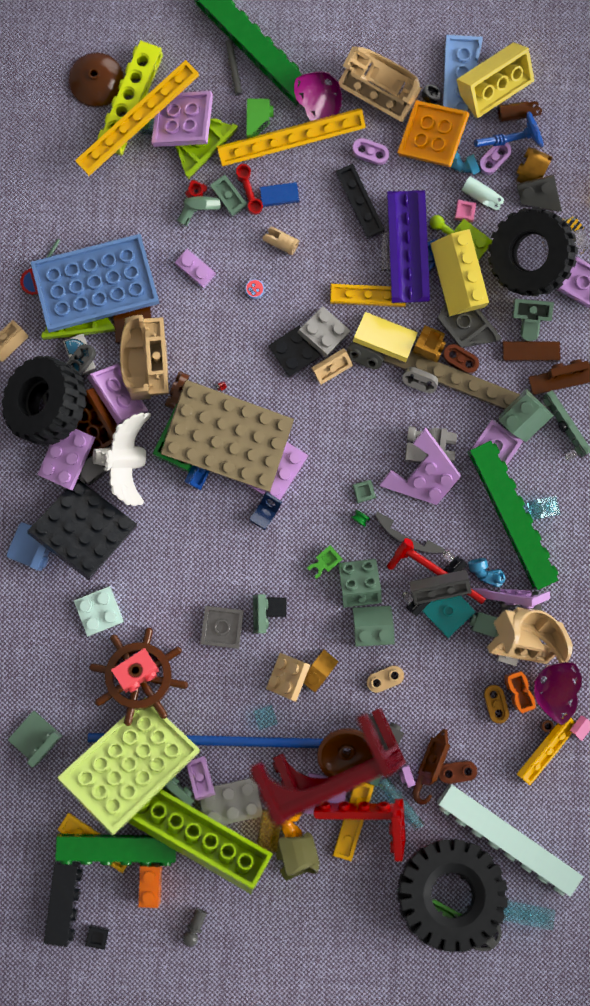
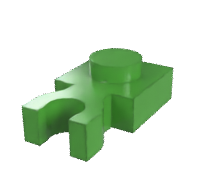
M329 545L316 557L319 562L311 564L307 569L310 571L314 567L317 568L318 574L314 576L317 579L321 576L324 569L329 572L343 559Z

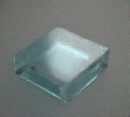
M272 705L254 711L259 730L278 724Z

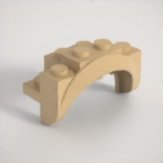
M135 315L125 319L120 343V368L123 383L132 400L151 399L152 395L169 394L167 346L163 317L144 319L143 315Z
M517 607L513 611L505 610L494 621L499 635L487 646L491 654L547 664L555 656L559 663L568 662L571 657L572 642L563 623L556 621L546 612Z

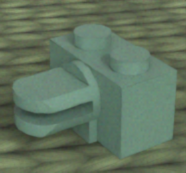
M514 298L512 318L522 319L520 334L524 340L534 341L538 338L541 320L552 321L554 302Z

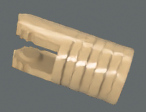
M272 226L269 227L268 234H265L262 238L266 243L290 255L295 253L300 241Z

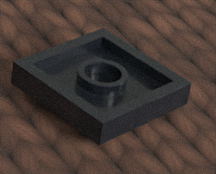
M300 325L268 345L289 378L321 357L319 352L298 334V330L301 328Z

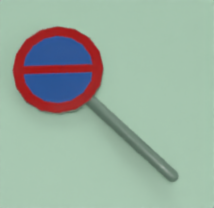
M59 239L56 240L46 258L53 255L60 242ZM30 268L22 274L20 285L27 294L32 296L39 295L33 270Z

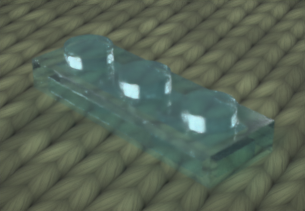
M508 901V908L504 909L503 914L506 915L504 921L553 930L556 910Z

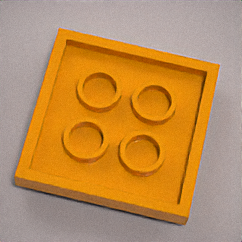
M416 100L397 152L398 155L451 168L469 117L468 111Z

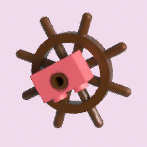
M150 627L146 628L142 643H131L123 646L117 635H111L110 640L117 651L111 656L107 666L94 663L89 666L91 671L105 674V684L108 692L95 700V705L101 706L113 698L117 703L127 708L124 719L126 726L132 724L135 710L150 707L155 708L160 718H167V712L160 701L166 696L170 686L181 689L188 687L186 681L172 679V670L169 661L179 655L182 649L176 647L164 655L157 647L150 645L153 633ZM138 652V653H136L135 655H133L132 657L129 655V654H131V653ZM149 654L154 656L157 660L153 661ZM161 666L163 668V677L156 674ZM114 676L116 677V679H117L118 682L120 683V684L117 685L116 687H115V684H114ZM147 682L161 684V686L154 694ZM140 687L148 697L147 699L137 700ZM122 691H125V693L130 691V698L127 699L120 693Z

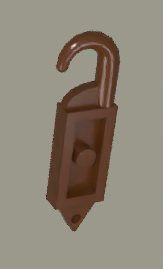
M443 729L435 737H431L418 770L419 775L413 787L412 795L414 801L420 805L427 804L432 797L428 795L425 799L420 798L419 794L423 784L432 785L437 781L450 748L447 729Z

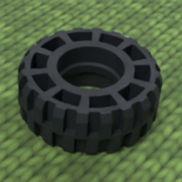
M523 208L518 213L513 212L509 214L506 221L502 220L497 225L499 229L497 232L493 231L491 236L493 238L492 244L488 245V251L491 252L488 262L493 267L491 272L494 277H497L499 279L498 282L508 288L509 291L525 296L546 295L551 293L553 289L560 288L563 285L562 282L571 276L572 273L570 271L572 267L576 266L577 262L575 260V254H578V247L575 246V241L577 240L575 234L571 232L570 225L557 214L540 208ZM532 234L541 235L548 243V257L545 263L537 270H525L518 262V247L527 236Z
M37 356L33 360L29 359L23 362L22 366H18L15 373L8 379L7 387L4 388L3 392L4 398L2 399V414L6 420L7 427L12 433L21 439L41 446L53 445L60 442V440L66 439L77 428L79 420L81 421L83 417V410L86 408L85 397L87 393L79 372L71 365L51 356ZM49 389L48 401L42 411L39 412L41 398Z

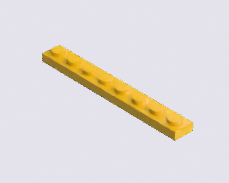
M185 60L75 160L76 164L90 176L198 78L199 73Z
M361 108L217 146L221 165L234 164L364 129L366 127L363 111Z

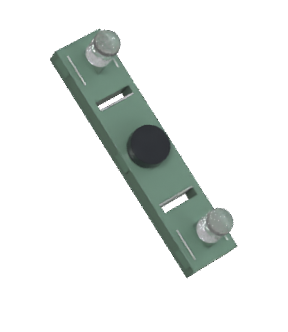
M553 390L543 396L544 400L541 403L551 409L558 420L560 430L566 432L575 446V450L568 452L565 455V459L571 460L577 454L583 457L590 453L589 445Z

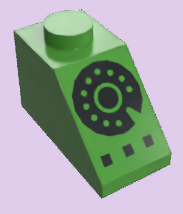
M247 99V138L258 136L270 124V117L274 115V106H270V99Z

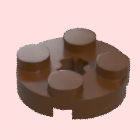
M181 371L178 372L164 406L171 409L175 408L184 382L189 379L190 375Z

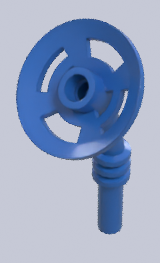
M530 111L527 112V127L524 128V131L508 135L497 134L489 138L474 140L475 147L501 146L507 142L524 138L529 139L531 137L538 146L544 147L537 123Z

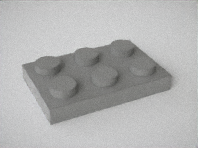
M252 778L213 786L216 795L200 800L203 814L222 825L264 816L257 783L253 782Z

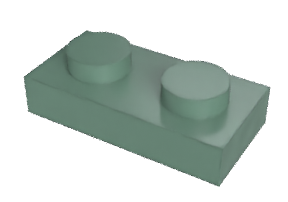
M226 175L210 184V188L232 217L247 207V203Z
M266 594L253 595V634L266 633V629L269 627V621L266 618V610L268 609Z

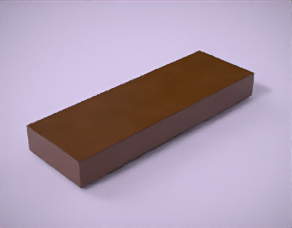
M503 341L502 361L559 362L560 342Z

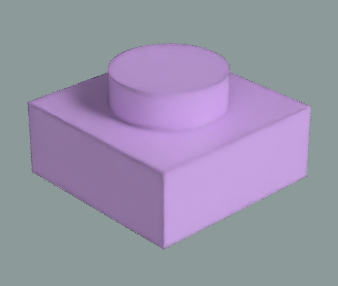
M409 765L401 766L402 772H399L402 784L406 783L407 787L414 786L415 782Z

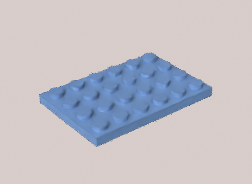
M141 234L31 262L49 333L160 304Z

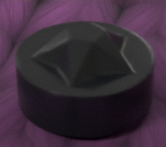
M432 84L426 85L422 91V98L427 103L435 104L441 97L440 89Z

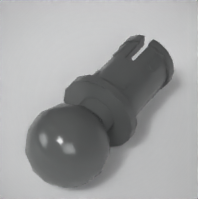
M195 909L192 921L187 925L190 931L183 935V942L187 947H194L198 942L197 933L202 932L201 927L207 915V912L202 909Z

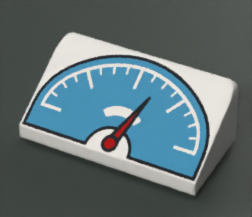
M84 334L64 341L69 359L80 345L87 344ZM84 350V356L88 357V350ZM93 361L82 375L95 371ZM77 363L72 364V367L78 371L79 365Z

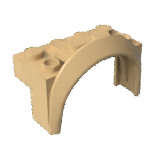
M352 46L343 64V67L346 69L339 80L340 87L403 123L422 89L419 87L418 78L407 69L364 47ZM372 63L370 69L368 70V72H367V74H366V76H365V72H366V70H367L369 64Z

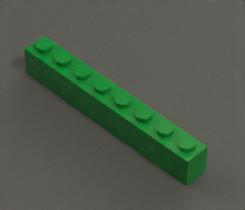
M194 0L195 5L297 106L299 103L295 97L294 83L295 79L303 74L294 62H290L287 59L284 51L277 49L271 38L265 37L261 33L259 26L256 23L252 24L248 20L247 14L243 10L239 11L236 8L233 0Z
M489 441L468 451L467 453L533 589L540 590L558 581V571L549 562V552L540 543L542 540L541 536L532 526L533 519L531 515L526 513L523 508L525 503L522 497L518 496L515 491L516 484L514 480L508 477L506 472L508 471L507 465L503 460H500L498 456L500 452L497 445Z

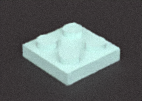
M110 586L74 600L87 637L124 622Z

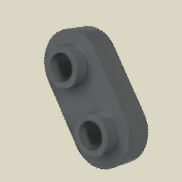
M351 342L347 348L349 358L365 367L378 369L383 363L384 357L381 352L355 342Z

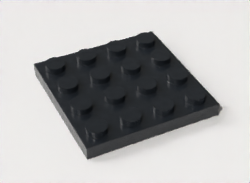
M78 479L74 489H66L28 529L27 534L87 580H90L137 527V523Z

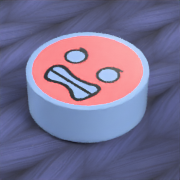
M252 279L246 284L245 289L248 297L259 299L263 296L264 285L260 280Z

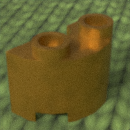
M528 147L524 158H527L525 164L520 163L516 174L519 175L516 181L523 183L542 178L553 157L533 147Z
M424 325L413 353L437 363L446 344L443 341L445 333Z

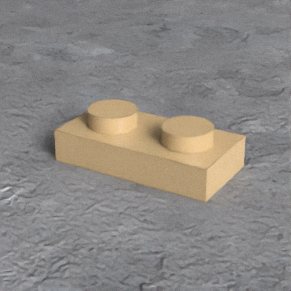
M343 348L311 368L317 381L322 385L352 367L353 364L347 351Z

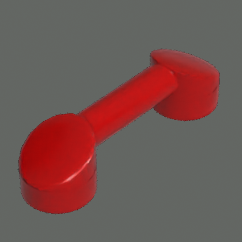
M240 164L236 168V178L243 184L249 202L248 212L253 215L260 214L263 209V203L254 197L249 182L251 169L246 164Z

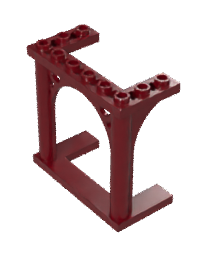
M381 708L373 711L372 715L388 749L384 751L368 714L358 717L357 720L374 758L327 778L306 776L295 770L288 763L284 753L273 757L274 762L272 763L276 773H279L282 778L280 781L281 785L274 782L268 776L263 762L250 767L252 770L250 772L251 778L255 784H258L260 789V799L263 803H266L269 809L267 812L268 817L272 823H275L276 827L301 812L380 776L385 778L406 763Z

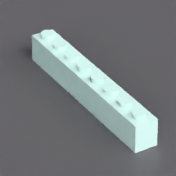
M451 783L437 801L440 811L447 816L451 813L457 817L455 821L463 827L466 825L470 826L473 829L471 832L480 839L483 836L489 840L488 844L496 850L499 847L505 851L504 855L513 862L515 859L522 863L521 867L529 873L532 870L538 874L537 878L546 885L548 882L555 886L553 889L560 895L564 896L566 893L571 897L583 879V876Z

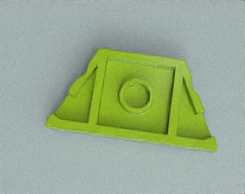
M210 118L207 144L175 146L188 179L218 150L217 146L223 145L238 130L236 124L230 125L223 123L222 120Z
M108 317L50 333L46 326L45 331L41 334V338L48 340L73 337L80 334L90 335L115 332V327Z

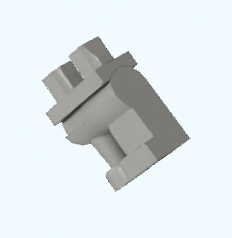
M409 426L407 441L414 442L415 438L422 431H416V427ZM445 428L430 429V434L453 463L455 451H446L445 447L446 444L456 445L457 434L447 432ZM407 443L405 462L421 463L428 454L413 443Z

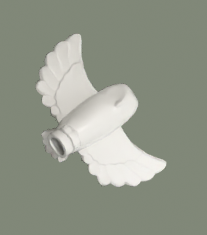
M151 413L132 415L117 426L116 432L113 434L111 448L93 450V464L105 466L104 470L110 471L109 484L111 485L112 494L117 495L118 499L123 500L126 505L137 506L144 503L134 485L132 469L145 465L146 450L142 447L134 446V443L142 425L151 417Z

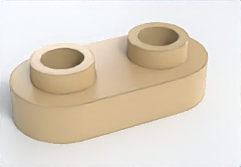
M398 666L382 669L367 678V687L372 692H382L400 684L404 679V672ZM392 672L398 673V677L396 679L391 678ZM375 679H378L380 681V685L378 687H375L373 685V681Z

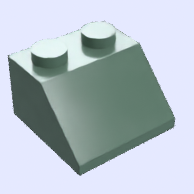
M526 389L499 415V422L513 435L527 442L554 415Z
M391 606L353 608L355 646L395 644Z

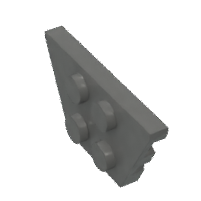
M444 303L437 320L458 346L466 348L501 340V336L479 309L449 316L446 303Z

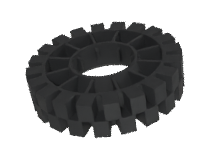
M446 839L420 848L403 867V874H400L398 881L400 886L399 891H397V902L400 903L399 911L402 919H405L406 926L411 933L418 937L417 939L441 951L453 953L471 951L472 948L484 945L488 938H492L498 932L497 927L499 924L502 925L506 916L503 914L504 909L508 908V897L505 895V891L508 888L506 880L502 879L501 874L503 872L500 866L492 861L494 858L487 851H482L480 846L467 843L465 840ZM449 873L460 875V879H465L471 889L469 891L472 894L470 906L466 907L468 909L460 916L455 914L454 918L442 915L443 912L438 911L432 901L434 900L432 898L433 885L437 884L435 881L443 874H446V876H450Z

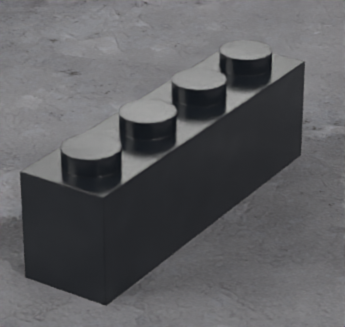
M56 861L54 863L43 944L67 947L71 941H74L75 929H72L73 921H76L78 909H75L76 901H79L81 889H78V882L82 880L83 869H80L81 864L79 862L60 864V861Z

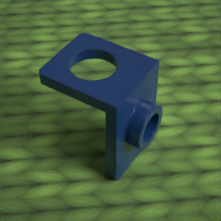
M266 492L249 521L265 530L278 512L282 501ZM267 499L272 500L276 506L269 504Z

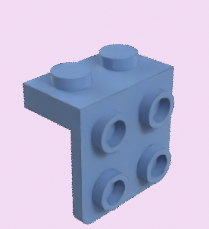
M22 522L16 530L7 552V557L42 571L48 563L50 551L27 534L31 525Z

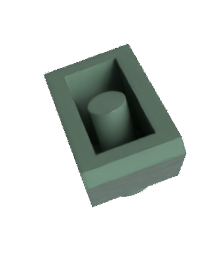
M477 612L470 619L469 625L472 626L470 630L494 639L499 635L494 625L497 617Z

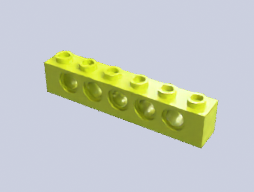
M141 40L138 46L134 47L133 59L126 66V76L119 83V93L112 100V110L105 117V127L103 130H100L98 139L122 118L118 116L119 113L126 112L127 114L147 95L163 57L160 47ZM141 62H147L145 66H139ZM134 79H140L138 83L132 82ZM128 95L133 96L130 100L125 99ZM127 142L115 153L122 156Z

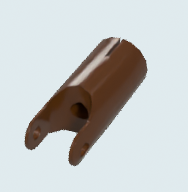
M537 101L498 105L497 109L499 122L526 119L527 112L529 111L533 116H539L542 113V108L539 107Z

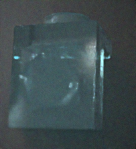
M556 496L527 502L528 512L533 520L560 515Z

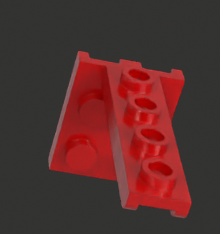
M395 799V803H369L366 801L359 803H349L347 801L330 803L326 801L315 806L313 812L315 819L391 820V823H389V835H392L390 852L394 854V861L403 862L406 845L403 799Z

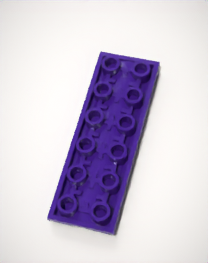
M425 190L387 191L391 303L430 302Z

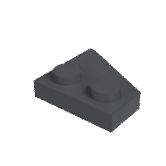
M554 174L517 184L521 204L558 212L562 211Z

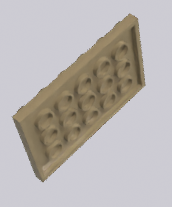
M185 380L160 454L270 492L294 419Z

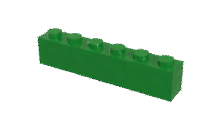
M58 833L55 861H60V864H72V861H80L82 865H90L92 862H100L101 865H112V862H120V865H132V862H140L142 866H150L152 863H160V866H171L172 863H176V850L150 835Z

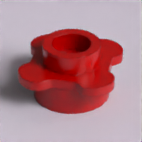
M192 180L185 194L188 198L203 196L204 192L207 191V186Z

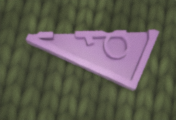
M472 588L486 599L505 602V605L519 604L523 608H534L535 605L550 599V591L532 595L530 590L500 589V592L489 591L488 588Z

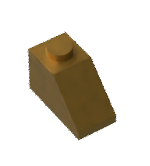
M323 650L309 667L304 684L316 692L339 661Z

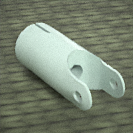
M471 176L461 190L494 210H499L504 202L502 196Z

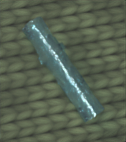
M388 777L379 782L378 786L388 796L390 803H395V799H403L405 819L415 831L419 830L425 823L401 795V790H397Z

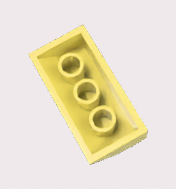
M513 42L456 79L461 98L476 118L481 117L534 82L528 47Z
M470 229L451 233L430 243L449 316L485 308L489 303Z

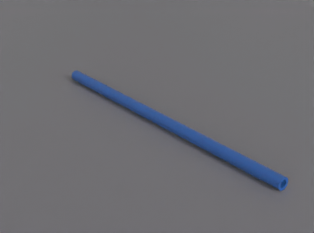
M88 733V743H96L105 733ZM185 735L195 745L319 748L323 740L319 738Z

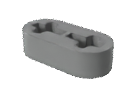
M408 367L402 377L406 385L425 393L435 392L439 382L435 375L415 367ZM410 374L414 375L413 379L409 378Z

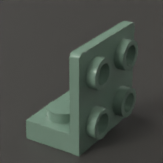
M376 559L338 564L343 608L382 603Z
M33 711L10 736L8 741L29 759L27 764L33 768L40 763L63 735L36 711Z

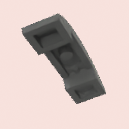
M377 511L374 517L391 538L400 544L405 538H408L391 528L394 520ZM412 540L414 550L418 552L442 554L445 550L430 540H427L424 546Z

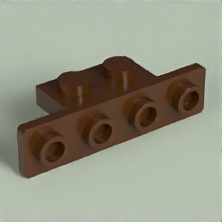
M581 359L571 361L570 365L556 364L547 373L530 376L528 380L532 395L590 383V363L588 361L582 362Z

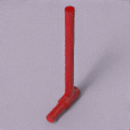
M408 538L402 541L395 551V555L387 564L388 569L393 570L401 559L411 557L436 575L447 574L446 571L414 551L413 542ZM471 589L472 593L466 594L480 604H483L486 600L484 596Z

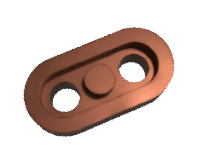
M456 344L448 345L443 352L444 360L460 371L472 374L479 367L478 358ZM454 352L456 354V357L451 358L449 356V353ZM470 362L472 367H466L465 363Z
M471 761L445 763L438 777L447 784L471 781L477 776V767ZM466 768L471 769V773L469 775H466L464 773V770ZM447 770L452 772L450 777L445 776Z

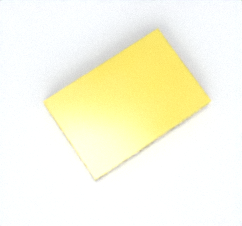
M365 312L353 342L406 362L418 332Z

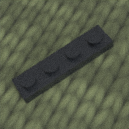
M353 163L337 170L336 175L366 238L369 239L383 233L385 229Z

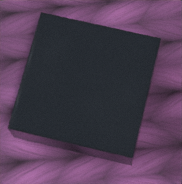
M267 597V617H286L287 598Z
M90 924L85 946L105 950L109 928Z

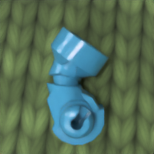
M456 151L451 168L460 173L463 171L473 175L481 172L474 154L466 157V161L463 162Z
M478 558L468 562L469 571L475 573L480 578V581L493 587L503 585L506 579L504 572L501 569L486 571L488 567L486 558Z

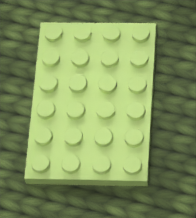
M154 707L135 710L130 726L124 724V716L57 777L58 781L112 835L125 825L200 753V749L168 718H160Z

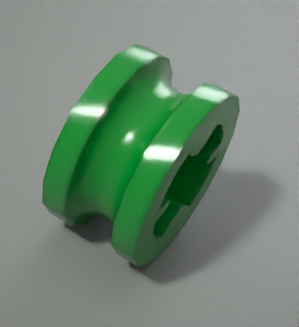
M355 510V515L351 516V519L363 527H366V521L370 520L368 516L358 510Z

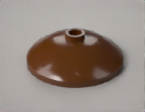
M89 53L80 57L73 64L69 72L68 82L73 96L80 103L89 107H103L111 104L114 96L118 95L119 83L122 79L124 80V74L119 63L111 56L104 53Z
M351 728L338 729L329 733L321 741L317 752L319 767L327 777L339 774L374 758L364 733ZM344 748H349L350 750H349V751H344L343 749H344Z

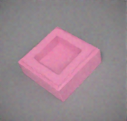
M458 200L454 220L462 221L465 219L473 223L476 203Z
M581 715L570 731L582 741L590 731V721Z

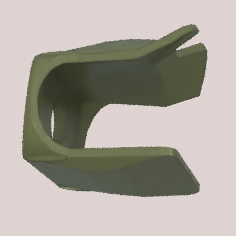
M306 832L302 837L279 839L276 858L284 862V867L280 869V873L286 881L306 872L311 874L318 873L320 862L314 839L310 832Z

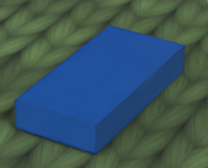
M297 182L260 187L263 207L299 202Z

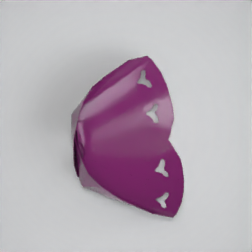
M317 71L301 75L295 79V97L298 103L305 107L306 115L310 121L339 114L342 105V94L339 82L332 75L324 71ZM329 79L332 82V84L327 85L325 83V80Z
M562 662L546 665L534 681L535 699L549 717L563 725L569 721L576 711L578 705L577 693L582 686V676L575 663ZM543 676H546V682L541 683V678Z

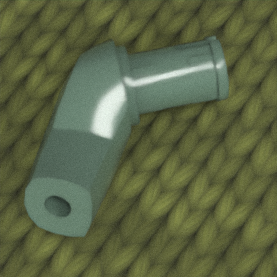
M207 196L186 198L183 201L185 206L177 221L188 226L194 212L219 210L221 205L220 199Z

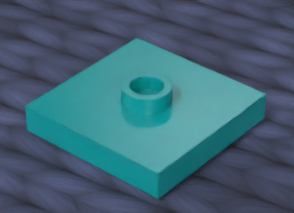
M461 595L431 601L422 610L447 638L476 612Z

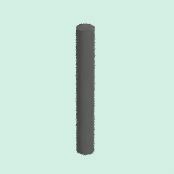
M226 40L225 44L235 95H241L242 88L233 41Z

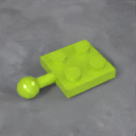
M434 215L430 219L429 224L431 228L441 230L446 235L470 229L478 261L488 249V245L492 244V240L465 219L460 222L455 230L447 226L440 215Z

